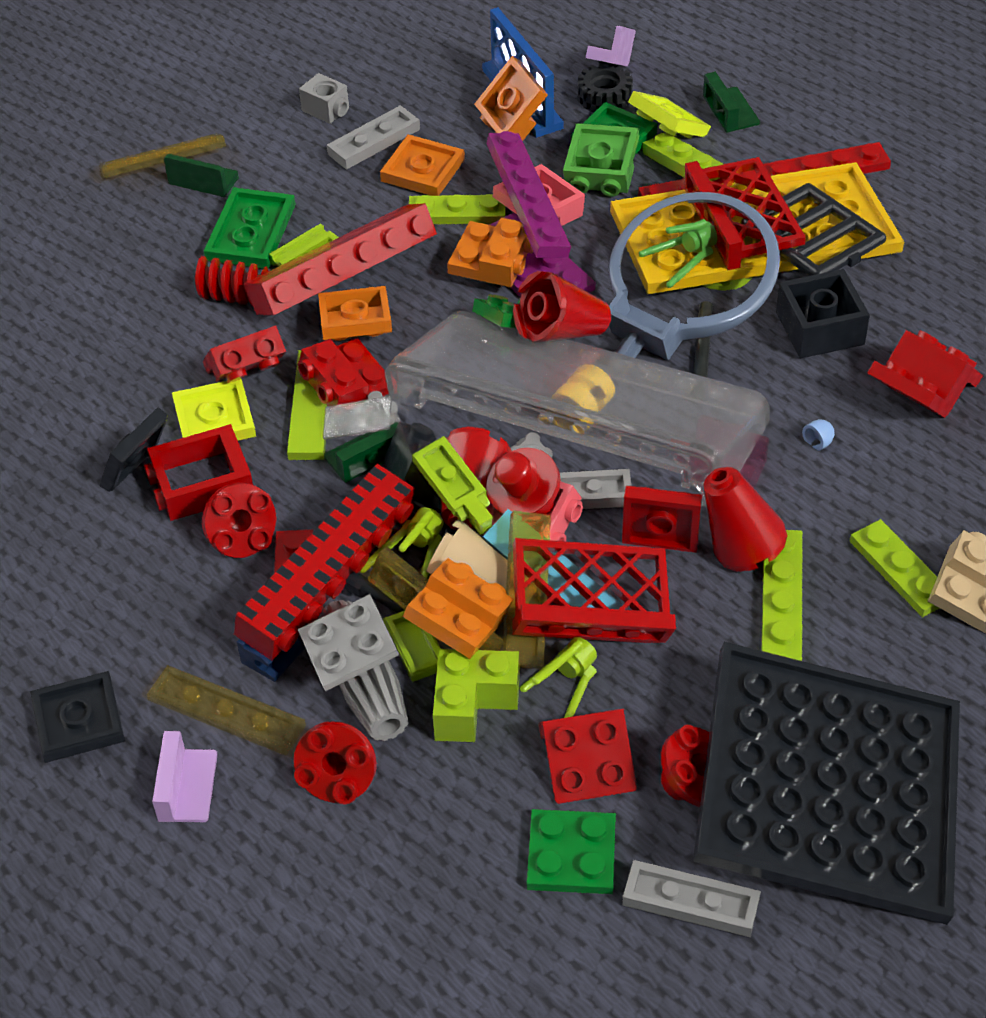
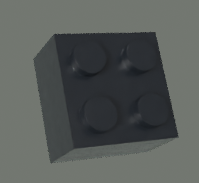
M844 269L779 282L776 314L800 359L865 345L870 314Z

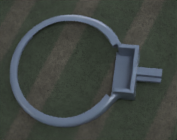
M693 192L669 197L653 204L637 215L619 236L609 260V278L615 298L609 305L611 310L609 327L611 333L623 338L620 345L609 358V361L621 370H627L642 348L668 361L683 340L704 338L726 332L751 317L764 304L772 292L780 266L778 242L775 233L766 219L747 203L728 195L712 192ZM684 201H688V203L707 202L720 204L742 213L758 228L765 240L767 249V263L763 278L757 289L745 302L736 308L719 314L687 318V324L680 323V320L676 317H673L667 323L628 303V290L621 274L622 254L631 234L646 218L660 209Z

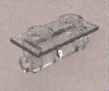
M392 396L325 407L323 439L337 438L338 440H344V436H354L390 429L391 424L400 422L399 415L391 412Z

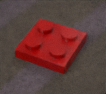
M626 485L623 505L622 543L697 553L702 495Z

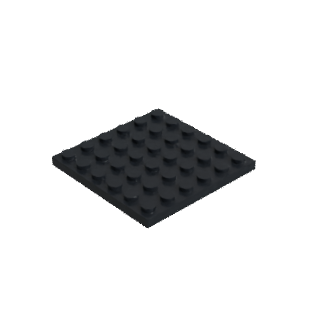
M724 641L719 654L693 861L948 925L954 916L960 701Z

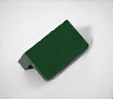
M716 71L704 74L703 97L726 133L760 124V120L738 87L726 88Z
M167 154L164 157L168 184L225 198L239 179L238 171L219 165Z
M398 422L387 427L384 426L379 430L373 429L324 454L325 460L345 483L371 471L376 464L382 465L385 463L383 458L398 426Z

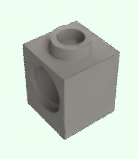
M318 73L299 88L301 109L305 113L330 124L339 116H344L348 111L349 101L347 85Z

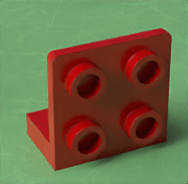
M624 708L538 723L540 737L545 739L556 803L560 804L633 792L637 789Z

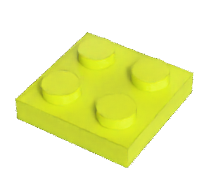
M633 91L628 103L638 108L636 113L649 121L655 119L661 123L659 126L661 130L673 136L679 133L689 139H692L693 135L704 137L711 128L704 121L664 97Z
M242 379L231 383L223 381L172 392L183 438L229 424L232 425L237 440L256 437L255 426Z

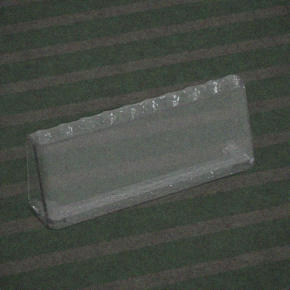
M465 311L453 312L395 356L385 368L390 401H394L397 404L398 413L408 416L414 407L421 409L427 399L680 473L682 487L689 489L693 485L702 495V506L705 507L704 481L707 476L715 469L721 467H732L740 472L770 421L769 403L758 391L567 339L539 343L533 342L528 338L522 337L515 328L500 327L479 315Z

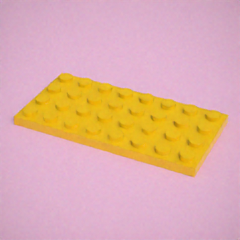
M856 162L771 176L782 196L806 183H811L884 232L886 235L885 243L861 256V259L903 251L904 240ZM735 182L731 186L742 191L747 188V186ZM684 189L611 201L610 212L621 234L627 225L648 207L666 198L685 194L686 191ZM758 189L752 192V194L764 198L768 195L767 192ZM807 197L789 207L793 216L797 218L818 206V204ZM688 201L667 206L650 215L638 225L625 245L647 294L764 275L767 253L742 258L741 268L727 270L715 246H712L714 251L712 255L705 257L673 287L667 288L666 283L698 253L687 251L683 244L644 257L639 256V251L680 237L685 233L667 234V227L695 223L700 220L692 203H688ZM747 203L748 205H750L751 207H753L755 210H757V208L759 207V206H756V205ZM829 214L802 229L806 236L805 242L839 224L842 220L833 214ZM734 216L732 221L740 223L742 217ZM853 230L807 258L819 266L867 237ZM748 236L743 240L745 245L760 242ZM780 256L779 272L798 269Z

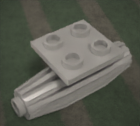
M370 594L353 603L350 601L344 602V600L330 602L322 610L318 620L298 629L325 691L337 685L340 686L348 706L374 740L387 741L390 738L393 739L399 733H402L408 725L400 683L389 661L398 656L399 653Z

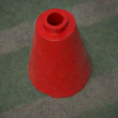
M536 271L526 277L518 289V292L522 293L519 304L514 303L513 308L514 322L519 334L538 343L601 335L607 330L611 322V310L606 302L560 276L547 271Z
M468 426L452 430L446 439L486 489L487 478L492 467L503 455L511 452V448L503 438L500 437V441H497L490 437V431L484 428ZM441 499L442 519L446 525L457 531L458 528L453 526V524L459 519L452 514ZM468 519L463 521L471 529H474Z
M721 467L712 471L704 481V493L713 552L724 568L733 571H751L758 568L756 563L768 558L769 562L774 560L785 547L788 537L783 520L737 469Z

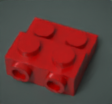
M275 325L211 348L204 358L203 364L208 374L214 373L216 381L226 378L227 382L231 383L246 377V371L259 366L260 371H264L279 365V359L286 353V349Z
M358 338L337 346L329 339L301 349L298 361V371L301 377L310 383L317 392L320 401L326 404L335 416L363 405L368 400L369 393L373 391H379L382 393V396H385L395 390L396 383Z

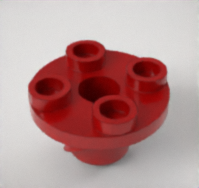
M527 447L513 450L503 455L492 467L486 483L488 499L501 515L507 509L512 511L521 520L537 515H545L552 509L553 501L558 494L561 481L560 472L553 459L542 450Z
M237 482L221 487L206 503L202 516L203 532L207 541L215 550L229 557L244 558L266 549L272 542V536L276 527V511L271 497L262 489L248 483Z
M332 721L313 726L302 736L294 752L295 781L313 796L327 802L350 804L367 790L376 773L377 761L373 746L362 732L346 723Z
M684 725L666 739L661 751L663 769L661 783L664 790L673 799L685 800L700 807L709 740V732L692 725Z

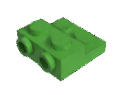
M576 123L563 168L564 180L582 193H586L588 190H597L610 197L617 196L619 192L628 193L634 172L633 159L639 140L638 128Z

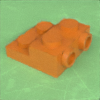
M511 56L474 105L482 114L480 119L488 127L494 129L495 133L504 131L519 133L523 141L537 124L531 117L548 94L519 59Z
M500 218L498 224L492 226L469 221L447 263L448 274L512 287L517 275H522L524 272L527 254L533 253L521 222Z
M386 286L318 293L323 340L333 339L340 341L349 337L363 335L375 337L383 333L392 332Z
M447 558L430 575L425 588L407 605L402 617L471 659L503 622L514 598L507 595L502 585L498 583L490 584L475 575L468 564L456 563Z

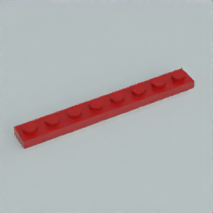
M880 142L792 159L778 160L763 165L769 175L773 176L856 162L863 174L890 169L891 160ZM755 170L741 173L752 178L757 175ZM685 178L639 187L638 196L684 190ZM719 178L717 180H714L713 182L722 184L726 180Z

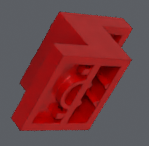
M906 330L886 365L884 366L874 360L867 372L887 387L944 418L952 410L966 384L968 383L976 387L983 377L975 369L977 363L970 359L967 354L952 346L949 347L948 351H945L947 348L945 345L922 330L917 335Z

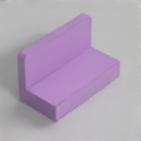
M616 26L612 50L588 46L586 58L628 66L635 30Z
M164 731L152 800L158 822H206L209 818L217 751L185 749L180 731Z

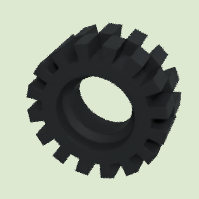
M598 63L597 68L594 65H590L589 70L583 69L582 74L578 76V102L583 104V108L586 110L591 107V112L593 113L605 102L625 109L626 105H630L628 101L632 95V75L630 76L628 70L623 71V67L620 65L614 68L613 63H609L608 67L604 66V63Z

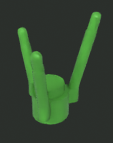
M701 219L695 223L667 227V234L685 233L680 237L639 251V256L644 257L683 244L687 251L698 253L666 283L667 288L673 287L705 257L714 253L712 246L717 243V232L710 222Z

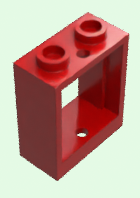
M231 424L147 448L150 463L144 464L146 475L150 485H158L159 489L153 490L159 511L166 509L170 521L203 512L209 498L225 485L237 482L253 485L251 472ZM219 454L224 455L230 470L229 474L175 490L171 489L165 470Z

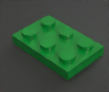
M233 187L204 249V256L207 258V261L219 258L220 263L232 260L234 265H237L238 262H244L245 266L250 267L253 263L257 264L258 268L267 266L269 269L271 264L269 254L278 248L296 205L295 195Z

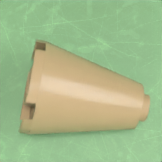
M460 520L455 521L453 526L458 528L454 536L449 533L445 534L426 572L432 574L447 558L456 563H466L472 568L474 574L490 584L498 583L505 588L507 595L514 598L507 612L513 614L515 612L513 564L468 525ZM422 581V588H425L428 581ZM530 588L525 590L526 603L530 601L534 592Z

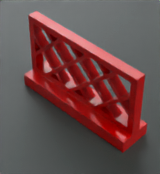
M759 157L704 169L701 168L698 161L685 163L684 189L686 193H719L759 206L757 211L766 219L774 233L778 229L792 233V235L786 237L775 234L779 250L805 245V234ZM751 170H755L757 173L754 178L741 174ZM719 177L725 179L726 181L722 185L710 181L709 179ZM735 182L745 185L747 188L742 191L731 186ZM758 189L767 192L768 195L764 198L752 194V192ZM707 202L692 203L700 220L705 219L715 227L717 243L714 246L727 270L741 268L742 258L767 253L765 240L757 228H753L754 223L742 213L720 204ZM766 209L779 212L780 215L775 218L763 213ZM734 216L748 219V222L744 225L734 222L732 219ZM748 236L761 241L745 245L743 240Z
M524 538L514 539L515 616L512 620L513 635L572 639L580 637L589 640L665 643L676 630L675 614H670L665 548ZM523 551H535L547 563L535 572L524 561ZM564 554H574L585 565L573 574L558 559ZM602 556L612 557L622 566L613 577L596 563ZM639 559L655 560L656 574L650 580L633 565ZM551 566L567 581L557 591L540 577ZM588 569L605 583L595 594L578 579ZM626 571L642 586L633 596L616 582ZM524 574L529 578L526 582ZM532 583L549 597L543 604L526 603L525 590ZM572 585L587 601L581 607L570 606L560 595ZM610 588L625 604L619 609H609L598 597ZM647 590L658 601L659 612L646 611L636 599Z

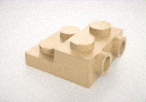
M963 530L949 546L928 602L986 634V536L979 532L968 533Z

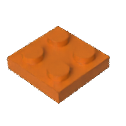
M408 134L380 171L381 182L430 196H439L465 160L464 149Z

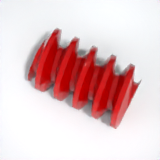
M201 256L196 266L195 286L198 295L203 299H208L211 296L213 300L221 301L224 298L226 302L233 303L236 300L239 304L246 305L249 301L252 305L244 283L269 272V270L265 266L261 274H258L257 264L252 263L249 271L246 272L244 262H238L236 269L233 270L232 260H226L223 268H220L219 258H213L209 267L207 258Z

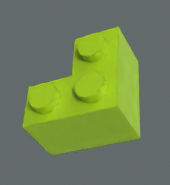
M439 649L433 706L435 741L475 742L478 709L518 710L520 681L519 651L478 650L469 659L455 649Z

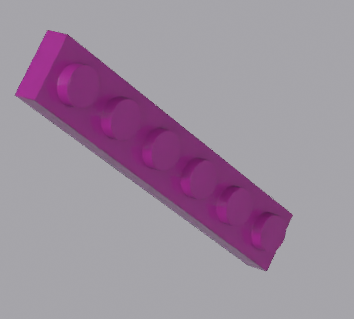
M509 131L488 133L486 144L536 258H568L571 245L519 133Z

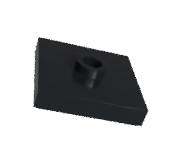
M159 407L156 408L131 434H127L110 453L99 484L101 488L109 492L113 491L149 456L147 448L158 445L168 419V415Z
M109 671L30 691L42 756L45 763L125 742Z

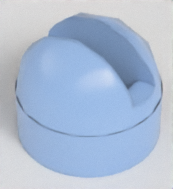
M818 419L803 427V438L810 445L815 439H818L821 443L812 447L820 451L832 442L834 428L830 422Z

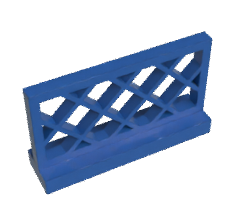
M499 7L491 9L492 60L482 63L483 72L492 82L511 56L519 59L548 94L531 116L537 123L531 132L537 138L564 129V121L554 110L553 72Z

